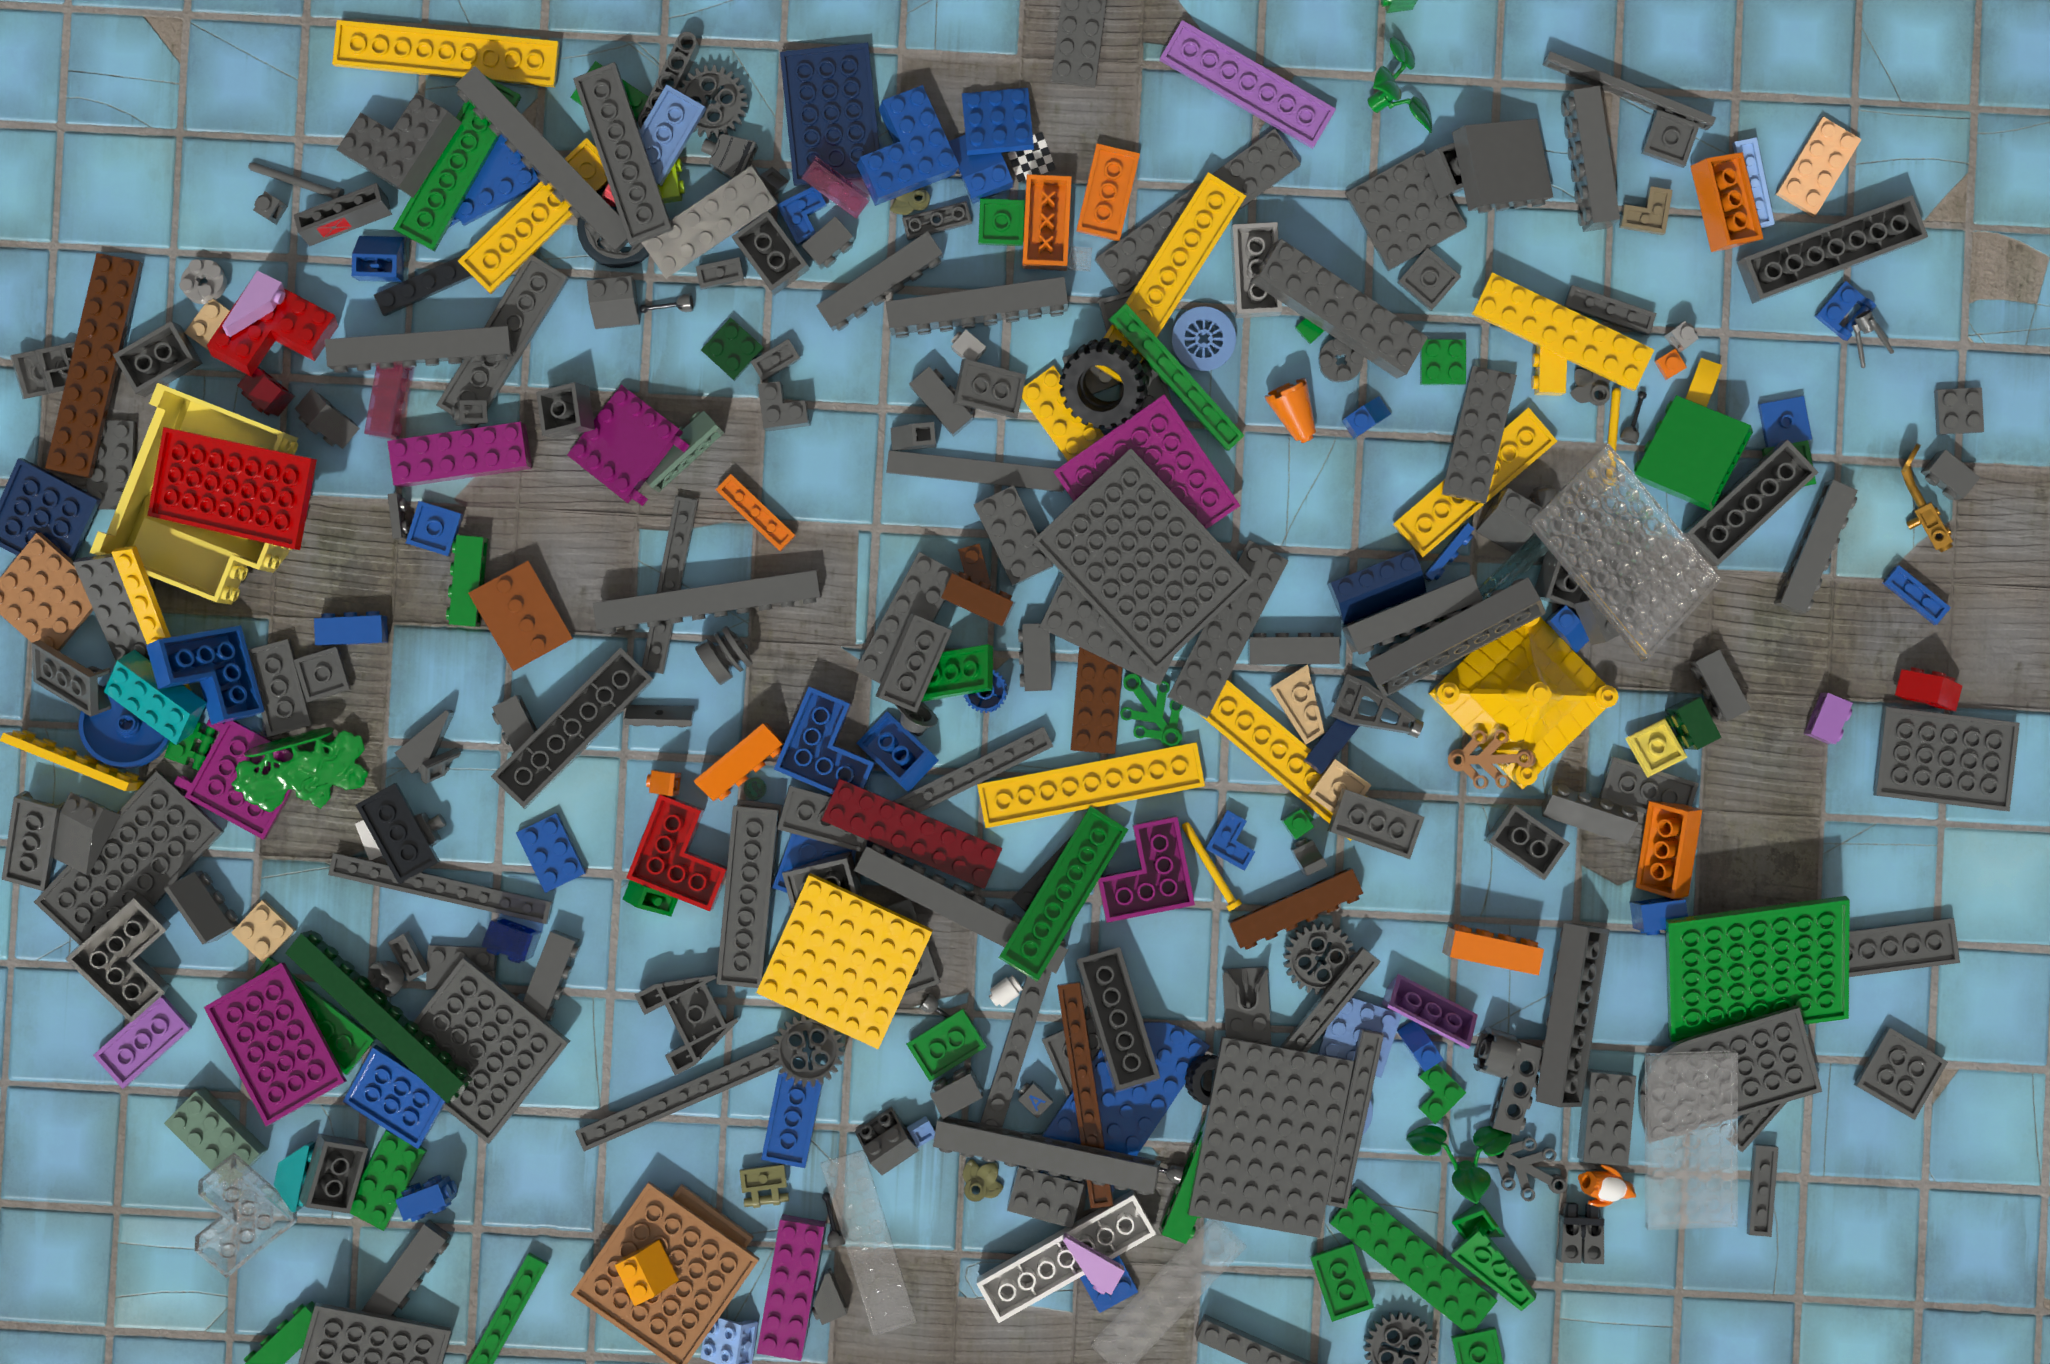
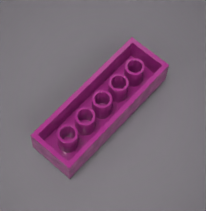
M522 422L387 441L393 485L400 488L532 469L527 427Z
M782 1214L779 1221L756 1354L797 1361L802 1360L826 1221Z

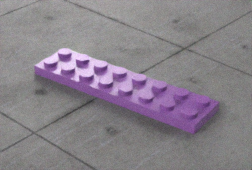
M1183 20L1159 60L1312 149L1315 147L1336 110L1331 105Z

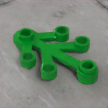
M1136 674L1127 675L1123 680L1124 688L1130 692L1133 691L1148 713L1134 711L1129 707H1125L1120 711L1121 718L1126 721L1134 719L1153 722L1161 730H1149L1142 725H1138L1133 729V734L1136 738L1159 739L1167 748L1178 746L1182 741V733L1177 726L1179 713L1183 706L1180 705L1178 710H1174L1172 703L1175 701L1172 700L1169 704L1171 710L1169 725L1163 719L1166 695L1170 690L1169 684L1166 681L1161 682V684L1164 683L1167 686L1165 692H1161L1159 685H1156L1158 694L1156 706H1154L1140 687V677ZM1131 678L1136 681L1134 687L1128 685V680ZM1126 709L1131 712L1129 718L1123 717V711ZM1137 728H1143L1144 734L1142 736L1136 735ZM1168 733H1174L1175 739L1173 741H1168Z

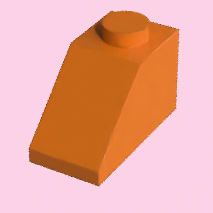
M651 770V774L647 775L646 781L649 793L667 796L679 795L681 773Z

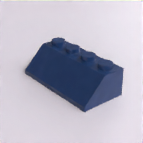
M1414 549L1327 584L1343 625L1427 592L1422 568Z

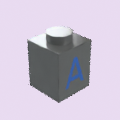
M1034 1080L1030 1084L1026 1082L1018 1091L1020 1094L1018 1101L1037 1119L1053 1103V1098Z

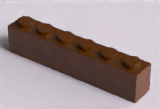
M1349 867L1229 921L1228 924L1240 948L1245 947V950L1258 945V940L1265 938L1267 941L1277 937V932L1283 929L1290 931L1297 928L1298 923L1305 919L1306 922L1317 919L1319 917L1318 914L1325 910L1327 913L1339 909L1338 905L1343 902L1350 904L1359 900V895L1363 894V891L1353 869Z

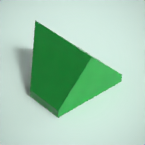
M1480 1202L1471 1206L1452 1221V1224L1464 1240L1479 1226L1483 1228L1489 1237H1505L1497 1223Z

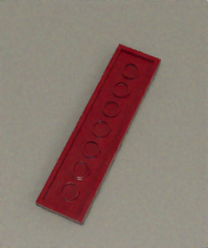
M838 778L820 819L985 889L1002 851V848L840 778Z

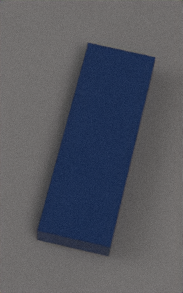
M1336 718L1305 757L1304 761L1321 775L1360 726L1351 725Z

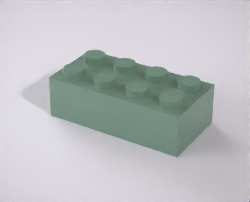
M205 1087L195 1091L164 1122L227 1186L237 1182L268 1150Z

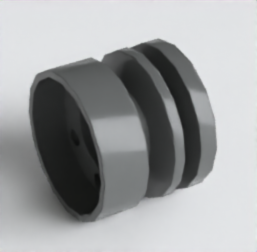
M728 626L722 628L725 639L718 632L714 634L718 644L714 645L710 640L706 639L695 646L700 659L720 685L733 678L731 666H734L739 672L744 670L739 662L740 660L747 667L753 664L745 644Z

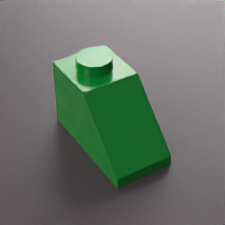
M632 880L629 881L622 899L636 908L672 917L678 901L677 898Z

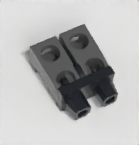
M1565 1202L1563 1214H1559V1242L1556 1259L1561 1263H1581L1582 1261L1584 1264H1604L1605 1219L1601 1217L1600 1207L1586 1203L1585 1215L1578 1214L1577 1203Z

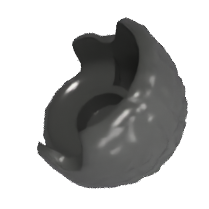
M377 961L371 964L369 971L374 975L371 985L379 987L386 997L395 996L404 984L403 969L397 963L390 961Z

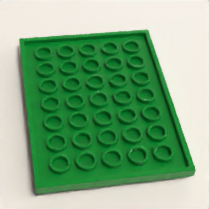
M1847 896L1666 919L1668 1031L1670 1041L1677 1042L1691 1036L1796 1005L1800 1008L1804 1025L1849 1019V898Z

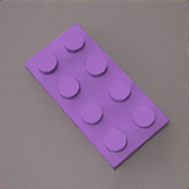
M162 995L93 1056L123 1089L188 1033L192 1027L168 999Z

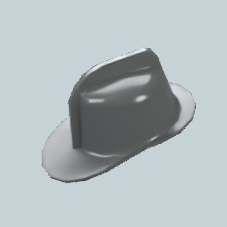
M921 702L917 713L896 705L901 712V725L918 737L922 736L928 727H933L937 724L938 718L936 714L924 702Z

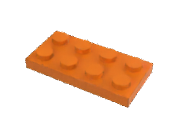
M1096 144L1076 232L1120 241L1140 153Z

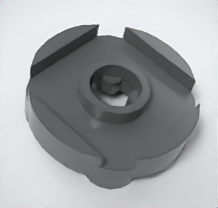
M1335 338L1328 341L1320 350L1318 357L1319 368L1323 376L1328 380L1337 383L1347 382L1359 374L1363 366L1364 357ZM1344 355L1346 357V365L1340 364L1338 366L1335 356Z

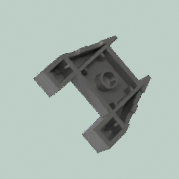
M717 973L658 982L634 995L644 1015L663 1005L666 1006L684 1042L683 1045L665 1055L674 1075L695 1066L740 1020L738 1016L726 1022L707 984L717 978Z

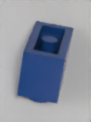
M1380 396L1348 415L1342 422L1353 439L1390 416L1391 413Z
M1566 605L1560 606L1545 620L1575 653L1589 641L1581 620Z
M1412 1020L1397 1030L1404 1044L1424 1072L1444 1060L1420 1024Z

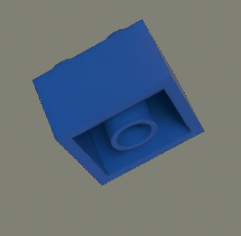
M1663 897L1629 902L1633 929L1639 930L1640 933H1646V935H1658L1660 930H1666V919L1688 917L1686 899Z

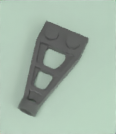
M1346 674L1330 716L1351 725L1405 733L1415 738H1418L1424 725L1423 721L1416 719L1387 696L1384 697L1379 690L1368 682ZM1367 696L1377 703L1376 715L1365 716L1359 714L1358 707L1362 697ZM1384 708H1388L1398 714L1395 724L1381 720Z

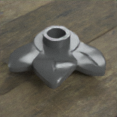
M1583 369L1575 370L1574 381L1577 387L1570 392L1573 399L1579 403L1590 402L1596 406L1607 403L1610 398V391L1608 389L1610 380L1594 372L1591 373ZM1596 391L1602 394L1600 399L1595 397Z

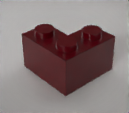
M257 367L252 376L246 374L237 385L243 390L241 394L252 402L251 405L259 412H264L268 416L270 414L279 416L295 397V395L260 367Z

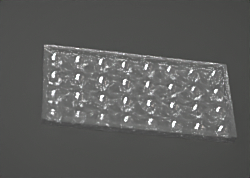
M1735 1050L1645 1053V1222L1647 1230L1738 1227V1053Z

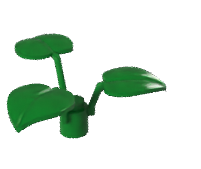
M1393 36L1390 38V48L1396 59L1401 62V67L1394 75L1384 66L1378 68L1373 88L1379 91L1368 98V104L1375 113L1380 112L1387 106L1391 109L1397 105L1408 104L1413 116L1430 134L1432 133V119L1427 106L1416 96H1413L1411 99L1400 100L1402 96L1401 90L1395 79L1403 72L1406 66L1410 70L1414 69L1415 60L1410 49Z
M1425 1125L1410 1132L1406 1137V1141L1409 1142L1417 1153L1430 1156L1440 1152L1441 1147L1446 1150L1455 1170L1452 1175L1453 1186L1461 1195L1475 1204H1478L1491 1183L1490 1174L1483 1168L1478 1167L1481 1151L1488 1156L1499 1155L1507 1149L1512 1140L1511 1133L1494 1129L1491 1126L1482 1127L1473 1136L1474 1144L1479 1147L1476 1150L1473 1163L1469 1160H1464L1457 1164L1448 1145L1444 1143L1447 1139V1133L1442 1128L1434 1125Z

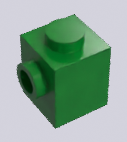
M1299 807L1280 820L1295 840L1314 827L1311 823L1314 819L1307 809L1303 811Z

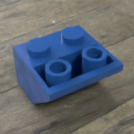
M359 236L352 252L351 276L358 281L403 282L405 238Z

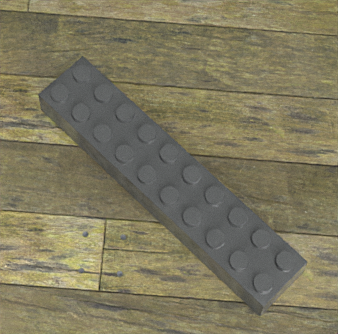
M874 843L873 845L869 844L866 846L854 871L1003 947L1006 946L1022 917L1016 914L1013 917L1005 914L1006 909L997 904H994L993 907L986 904V899L975 893L973 897L966 894V889L954 883L952 887L945 883L946 879L936 873L933 876L925 873L926 868L916 863L913 866L905 863V857L894 853L892 856L886 853V848ZM1065 939L1062 940L1046 969L1055 974L1068 951Z

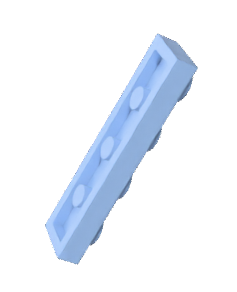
M1757 137L1736 141L1732 144L1734 153L1743 152L1761 228L1773 226L1775 223Z

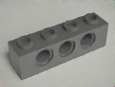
M1517 1040L1522 1045L1521 1052L1515 1058V1070L1512 1077L1506 1076L1501 1080L1489 1125L1494 1129L1519 1136L1520 1130L1523 1131L1526 1125V1118H1524L1526 1110L1530 1109L1532 1105L1533 1087L1536 1088L1539 1081L1537 1072L1544 1050L1540 1046ZM1529 1061L1528 1070L1522 1072L1520 1070L1521 1063ZM1518 1082H1522V1091L1519 1093H1515L1514 1085ZM1511 1104L1517 1105V1110L1514 1114L1507 1113V1108Z

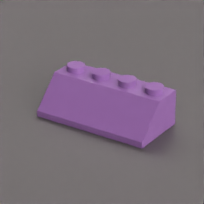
M1397 974L1386 989L1382 1005L1468 1049L1471 1045L1478 1014Z

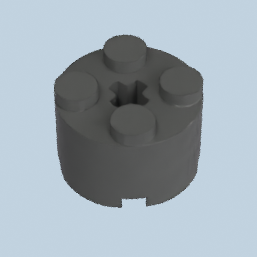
M1486 1027V1034H1480L1474 1049L1473 1057L1477 1058V1064L1473 1063L1474 1069L1499 1078L1512 1077L1515 1070V1058L1521 1052V1043L1517 1042V1038L1513 1034Z

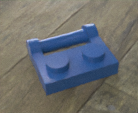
M1844 281L1815 317L1841 339L1848 341L1852 336V325L1856 324L1854 318L1865 311H1873L1876 304L1863 296L1847 281ZM1858 303L1861 308L1845 327L1839 325L1853 306Z

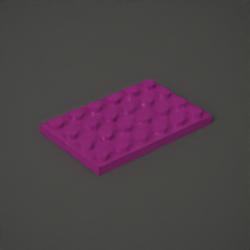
M285 962L278 964L204 1007L265 1126L273 1124L347 1082Z

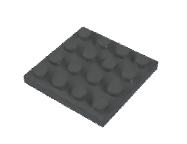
M1424 150L1345 193L1387 271L1396 268L1423 253L1427 248L1430 249L1467 228L1450 195L1439 199L1423 160V157L1427 155Z

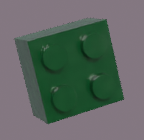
M1701 697L1687 698L1665 709L1667 713L1665 718L1671 728L1674 727L1678 734L1676 738L1682 748L1698 750L1722 738Z

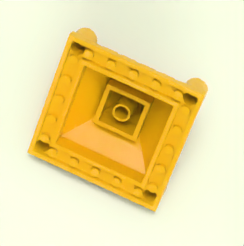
M1541 616L1469 653L1428 693L1471 738L1477 730L1484 731L1487 734V741L1478 745L1482 750L1494 739V734L1497 730H1506L1509 733V740L1506 743H1502L1492 755L1517 754L1523 749L1531 750L1535 753L1536 762L1528 768L1521 767L1518 763L1497 764L1521 790L1527 785L1533 784L1538 774L1606 708L1614 706L1619 697L1617 690L1612 686L1606 685ZM1503 732L1499 734V740L1502 741L1505 739V734ZM1481 733L1477 734V740L1481 741L1483 739ZM1526 754L1522 755V762L1525 763L1528 761V756Z

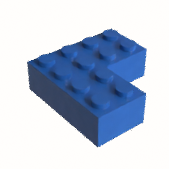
M923 85L882 100L878 110L894 144L861 156L857 163V168L875 206L953 176L959 168L957 159Z
M241 625L158 639L146 645L157 688L162 689L200 682L204 700L207 702L206 707L211 725L248 718L265 712Z
M809 686L774 770L832 794L838 778L865 789L876 762L835 745L852 704Z

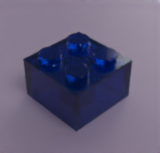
M498 917L490 921L481 946L487 948L486 951L494 955L502 953L508 956V960L521 963V961L524 962L534 956L542 932L503 917Z

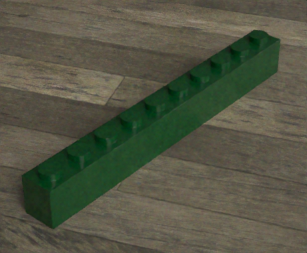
M312 930L301 933L285 952L287 956L446 1103L456 1100L473 1080L464 1067L458 1066L452 1060L449 1053L442 1051L435 1045L436 1042L431 1037L423 1034L415 1022L409 1021L399 1007L393 1006L387 1000L384 993L377 991L371 985L369 979L354 970L355 967L350 962L344 961L338 955L339 953L335 948L328 946L323 941L319 933Z

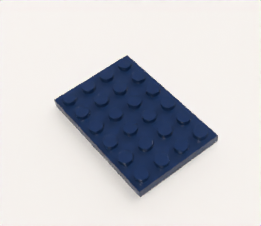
M868 42L780 52L794 186L862 179L857 168L859 158L880 149Z

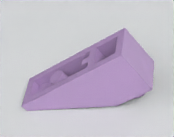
M257 271L222 325L226 335L229 337L235 335L272 312L277 304H281L285 298L282 282Z
M1064 1233L1063 1242L1090 1283L1094 1285L1093 1288L1101 1294L1107 1292L1112 1295L1125 1272L1124 1266L1069 1234Z

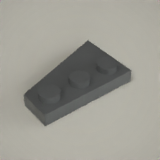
M428 945L427 967L430 971L426 973V990L442 986L465 956L486 973L496 970L497 948Z

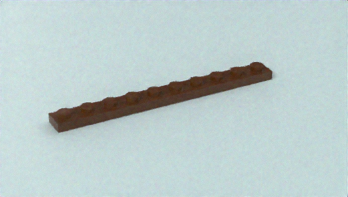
M1078 981L1058 984L1081 1145L1105 1149L1081 983ZM1087 1180L1091 1209L1113 1206L1111 1185H1095L1091 1180Z

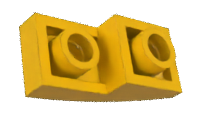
M1700 358L1685 399L1707 407L1722 365Z

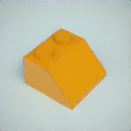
M660 1239L619 1259L614 1265L634 1306L655 1297L679 1281Z

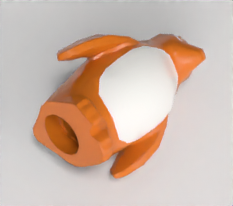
M1600 1165L1607 1171H1587L1578 1175L1581 1190L1585 1194L1596 1198L1588 1200L1590 1205L1605 1207L1619 1199L1636 1197L1634 1185L1624 1180L1620 1173L1609 1165Z

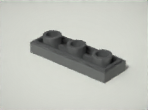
M966 201L902 218L908 241L920 237L927 231L932 235L972 224ZM939 217L941 221L934 223L933 219Z
M629 705L626 708L624 724L637 727L642 725L656 727L677 726L681 728L692 726L694 706Z

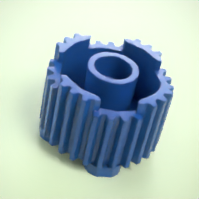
M993 670V690L991 695L987 694L985 697H982V692L966 694L964 698L969 703L968 706L972 705V709L976 708V711L980 710V713H983V711L985 713H988V711L993 712L998 707L1000 708V704H1004L1003 700H1006L1005 696L1008 695L1006 693L1008 691L1006 688L1007 684L1005 679H1002L1003 676H999V672L995 673V670Z

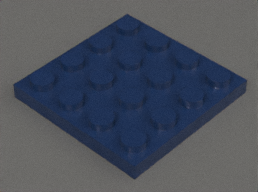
M18 458L0 498V547L18 556L33 536L41 532L74 562L101 499L23 458Z

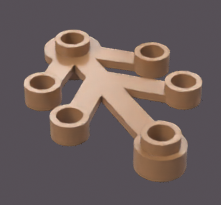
M1477 730L1473 733L1472 740L1463 750L1456 749L1449 754L1448 764L1454 771H1464L1473 780L1474 786L1478 789L1486 788L1489 781L1486 776L1480 775L1470 764H1479L1495 779L1497 787L1507 788L1511 783L1510 778L1507 775H1503L1493 764L1518 763L1519 766L1528 768L1535 764L1536 755L1533 751L1527 749L1520 750L1517 754L1492 755L1502 743H1506L1509 740V733L1506 730H1497L1494 734V739L1479 755H1471L1479 744L1487 741V734L1484 731ZM1501 732L1505 734V739L1502 741L1498 738ZM1479 733L1483 735L1481 741H1478L1476 738ZM1524 754L1528 756V761L1525 763L1521 760ZM1457 756H1460L1462 759L1460 764L1455 762ZM1502 777L1506 779V784L1504 786L1500 784V779ZM1479 778H1483V786L1478 785Z

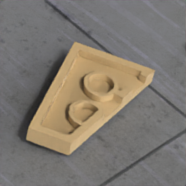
M1308 664L1269 688L1305 745L1325 733Z

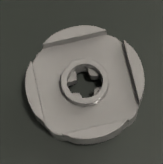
M195 259L189 263V266L183 272L179 287L194 303L207 304L209 300L213 298L218 299L224 293L227 286V278L224 275L223 269L216 262ZM206 278L208 282L200 286V281Z

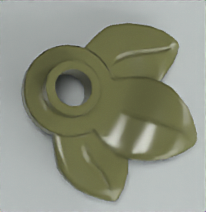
M924 187L895 198L896 201L892 204L890 211L900 215H908L913 210H924L930 203V195ZM917 196L923 197L920 201L915 200Z
M973 1159L966 1163L962 1176L966 1182L964 1194L968 1200L977 1202L984 1197L994 1198L1001 1193L1004 1186L996 1181L998 1166L995 1162L987 1163L981 1167ZM973 1186L979 1187L980 1191L978 1194L972 1193Z

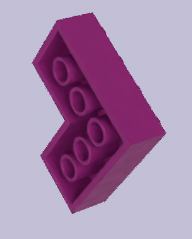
M1172 816L1132 824L1141 868L1103 875L1099 878L1098 884L1106 923L1194 906L1195 903L1178 817Z

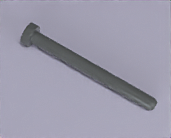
M254 162L248 165V168L253 172L331 197L332 200L344 195V189L339 187L332 189Z

